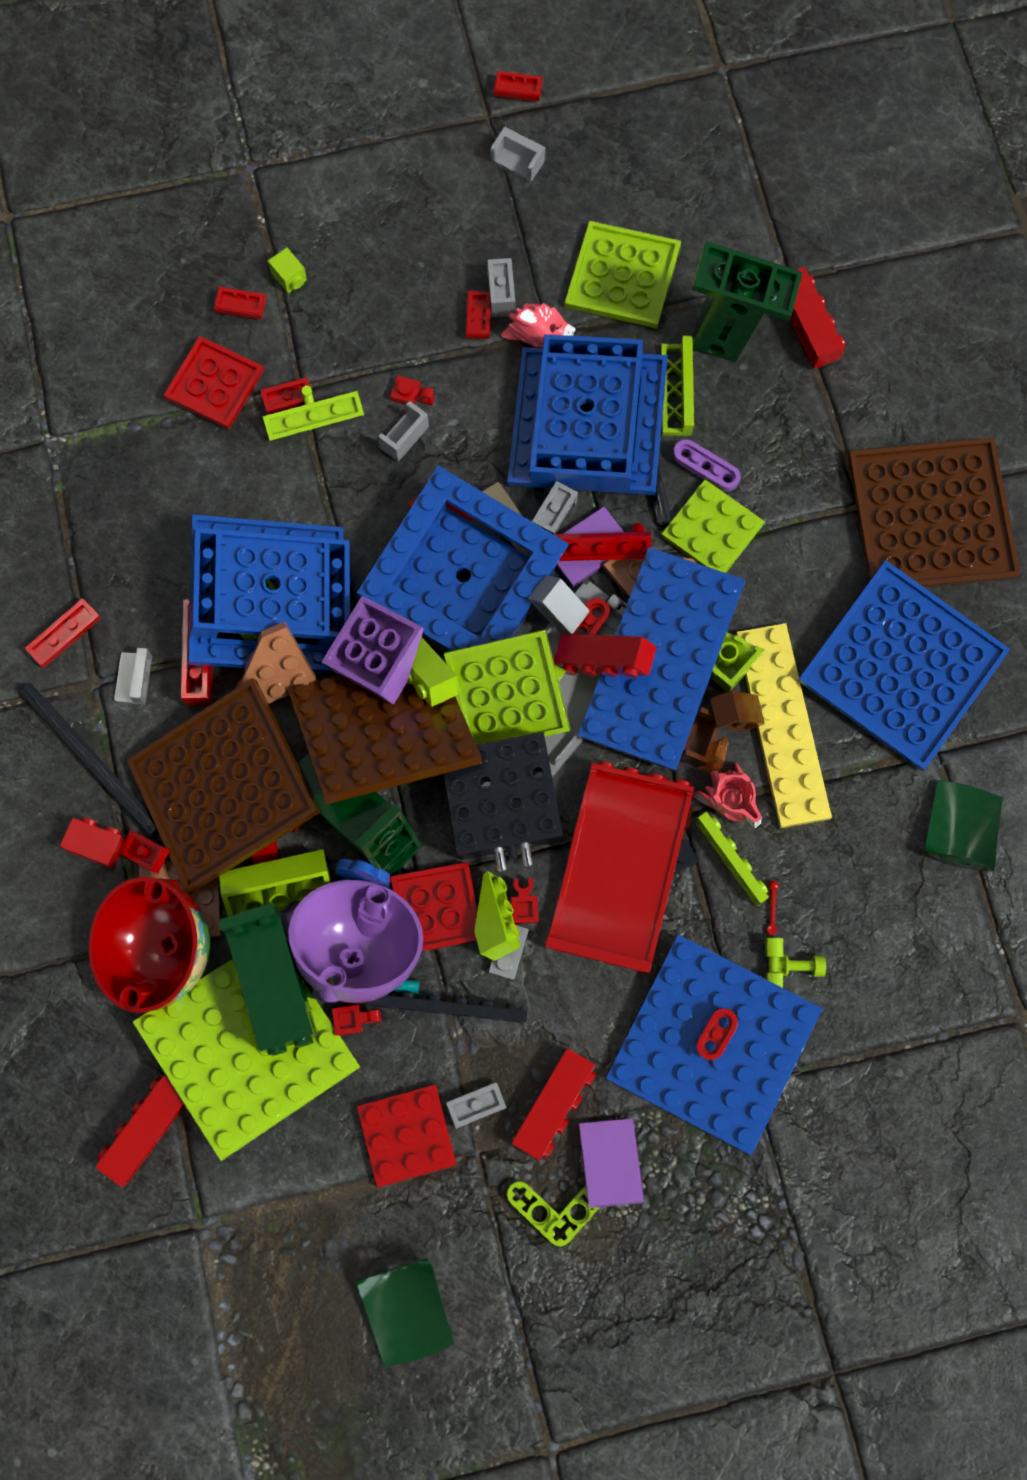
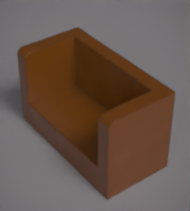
M732 690L711 698L717 728L745 732L765 724L758 695Z
M699 707L680 761L697 768L708 764L720 729L717 728L713 711Z

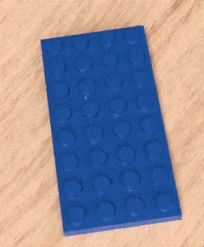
M648 547L615 636H642L657 647L649 676H637L636 679L624 675H617L615 678L601 674L578 737L676 772L745 580Z

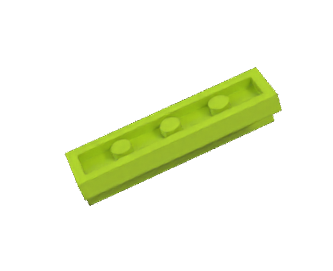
M683 336L681 344H661V355H667L666 352H680V359L675 364L669 359L667 361V366L670 368L666 372L662 436H691L694 428L692 336ZM672 371L681 379L675 386L667 380V376ZM673 393L681 399V403L676 408H673L667 402V398ZM675 416L681 421V428H668V420Z

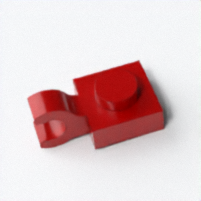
M397 376L390 399L392 402L406 405L408 401H411L413 404L418 401L426 405H433L435 395H433V389L421 388L420 381Z
M360 1005L332 1009L335 1036L363 1032L362 1024L382 1022L379 1010L361 1012Z

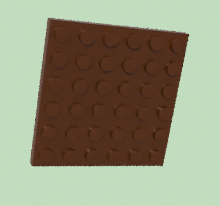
M994 437L849 451L848 460L869 582L885 560L924 588L1018 579L1021 576Z
M341 675L310 682L308 685L302 684L297 687L288 688L289 697L325 805L482 764L480 752L455 696L431 707L425 699H421L412 684L406 683L393 705Z
M253 678L127 759L165 848L170 850L168 853L184 891L188 894L197 891L321 812L257 680Z

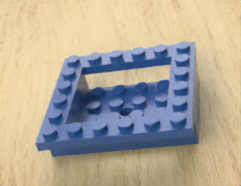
M545 334L543 348L522 347L507 479L508 486L552 489L555 482L558 481L573 490L656 495L668 355L643 354V340L605 337ZM584 403H591L594 406L589 412H584L580 409Z
M438 465L359 588L357 595L360 597L364 596L423 627L422 634L449 651L513 637L517 634L534 607V604L528 597L546 575L553 576L555 567L567 549L568 543ZM447 503L532 553L531 557H528L447 508ZM461 570H466L470 573L471 578L467 582H460L456 578L457 573Z
M192 514L188 665L245 668L258 641L216 638L218 632L260 635L261 631L286 622L294 637L317 638V645L298 644L313 672L335 673L323 664L322 660L350 616V540H344V527ZM274 579L278 582L279 588L277 590H270L266 587L265 581Z

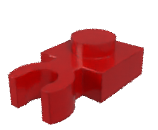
M515 878L513 887L518 893V897H511L514 924H538L537 896H530L529 894L533 889V879L528 878V887L523 889L518 885V878Z

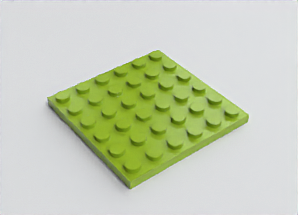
M233 959L201 978L193 989L177 1002L168 1007L147 1012L133 1021L137 1031L220 1162L360 1068L340 1035L335 1036L334 1026L318 1002L312 999V993L304 981L303 984L319 1036L313 1038V1044L300 1048L295 1047L293 1044L286 1047L287 1052L276 1056H268L267 1053L259 1052Z

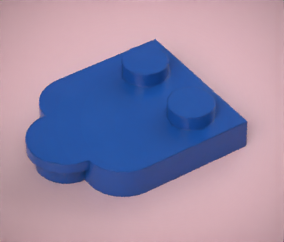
M339 859L336 867L339 881H368L390 889V874L386 871L375 868L364 861Z

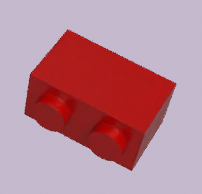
M83 817L81 821L72 818L60 847L69 853L114 870L121 855L119 851L125 841L120 836L121 831L109 826L105 830L96 827L97 822Z

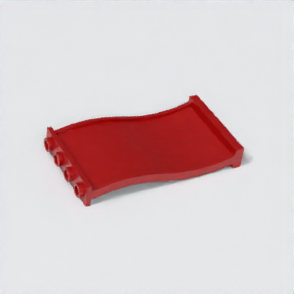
M599 761L598 764H591V771L583 796L556 911L545 947L650 974L694 794V787L690 786V782L675 779L674 782L664 780L665 777L659 774L649 773V776L639 774V770L624 767L623 770L613 768L614 765L609 762Z

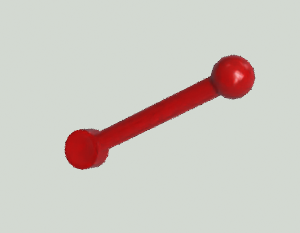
M771 881L769 883L771 890L770 925L766 931L769 935H775L778 931L775 926L776 890L779 888V884L777 881Z

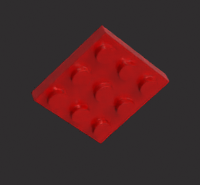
M199 336L164 393V398L230 430L265 370L262 365Z
M468 862L391 876L393 891L413 908L420 921L423 933L421 952L477 942L474 931L477 906Z
M436 1084L357 1107L377 1188L457 1165Z

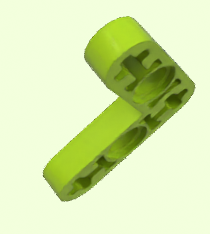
M514 1182L510 1185L507 1192L510 1203L556 1246L568 1244L600 1208H593L591 1210L588 1208V1204L580 1199L583 1194L587 1198L586 1184L560 1214L554 1211L524 1182ZM515 1187L517 1189L524 1187L526 1189L524 1194L529 1200H531L532 1196L537 1198V1201L530 1204L527 1212L522 1209L526 1204L521 1199L513 1200L515 1194L512 1190ZM575 1204H582L586 1208V1215L582 1220H575L571 1217L570 1211ZM541 1205L547 1209L548 1214L544 1221L537 1222L532 1218V1210L535 1206ZM566 1215L568 1220L577 1225V1227L572 1230L569 1226L564 1232L567 1236L566 1239L558 1238L555 1240L553 1238L555 1235L553 1228L555 1226L561 1228L566 1223L561 1218Z

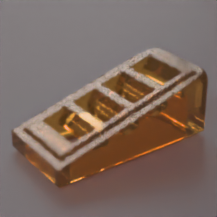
M724 736L715 741L708 764L701 766L703 770L710 773L713 770L719 773L722 772L728 753V737Z

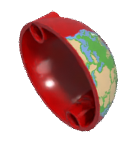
M137 877L127 880L115 887L106 896L94 916L89 937L91 969L104 995L116 1006L124 1010L136 1013L151 1012L177 1002L192 990L199 981L209 957L210 935L204 914L199 905L181 889L176 880L153 877Z

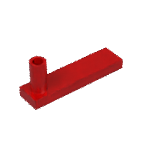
M640 523L633 524L630 527V532L553 534L568 543V547L559 561L644 559L648 547L651 548V531L645 532L644 526Z

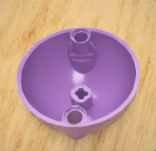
M361 880L332 882L310 892L295 908L288 930L290 951L296 967L308 984L317 990L320 997L326 1002L340 1000L349 1003H362L386 996L410 976L419 960L423 945L422 927L413 908L401 896L389 888Z

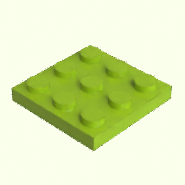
M705 479L663 531L661 538L688 558L694 559L697 564L727 573L763 527L765 521Z

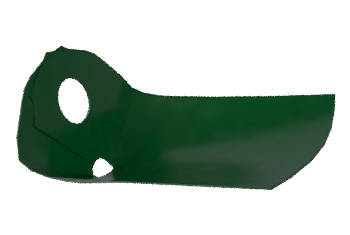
M937 780L925 844L926 853L946 864L959 868L994 872L1003 797L972 786Z
M428 1258L396 1266L357 1281L359 1293L384 1367L419 1360L455 1344L434 1270Z

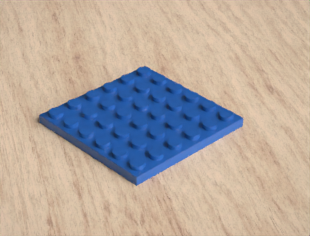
M885 560L797 681L919 770L924 771L1008 654L1010 648Z
M677 934L606 1079L752 1156L823 1008ZM729 1009L736 1015L738 1026L723 1054L715 1060H707L701 1057L697 1051L696 1043L708 1020L716 1010ZM721 1017L718 1024L720 1027L724 1028L728 1025L727 1018ZM713 1041L705 1043L707 1051L714 1049L715 1044Z

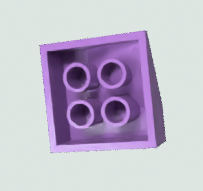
M362 596L322 660V663L335 673L394 705L408 681L424 628Z

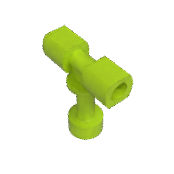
M765 938V957H769V973H765L766 980L783 988V976H788L789 971H812L813 977H825V956L813 955L812 961L789 960L788 955H783V938Z

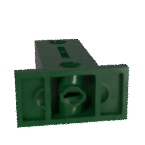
M706 241L691 289L707 295L702 305L692 340L693 349L736 362L764 314L789 321L792 316L803 272Z
M308 751L305 757L297 763L321 811L317 816L367 863L389 873L390 879L423 847L402 811L394 804L391 806L377 792L325 805Z
M271 903L218 920L221 931L226 934L259 1052L267 1053L268 1056H276L287 1052L286 1047L293 1044L298 1048L313 1044V1038L319 1035L301 974L292 959L289 933L286 926L288 923L285 914Z

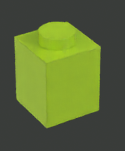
M285 248L268 260L271 274L287 293L300 288L307 281L305 268L288 248Z

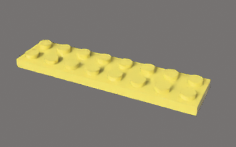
M785 623L739 631L736 633L737 636L754 646L757 645L765 649L746 673L745 678L749 694L758 695L765 722L764 725L757 727L779 828L830 820L832 818L801 684L797 681L799 676L787 625Z

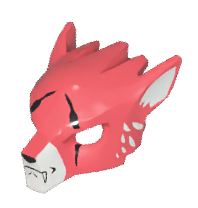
M544 303L524 304L522 310L516 308V313L509 314L513 323L508 325L501 334V337L509 340L523 341L534 348H543L545 334L573 336L575 328L565 322L554 307L550 308Z
M733 763L735 771L728 770L725 773H719L713 770L710 773L712 787H705L707 794L701 791L694 792L693 798L707 807L713 808L728 820L734 822L747 821L755 829L759 827L762 816L755 803V786L746 773H743L738 763Z

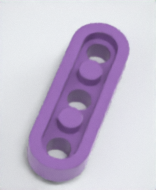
M681 440L675 445L673 458L677 464L700 478L706 479L722 491H732L738 486L740 472L730 463L691 440ZM681 453H688L689 457H683ZM708 465L710 469L704 470L702 466ZM727 477L731 482L726 483L723 481V478Z

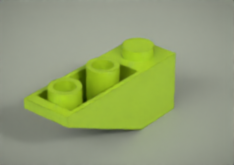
M487 871L483 874L474 931L480 954L496 961L521 948L518 939L520 933L512 917L513 908L507 899L506 883L501 877Z

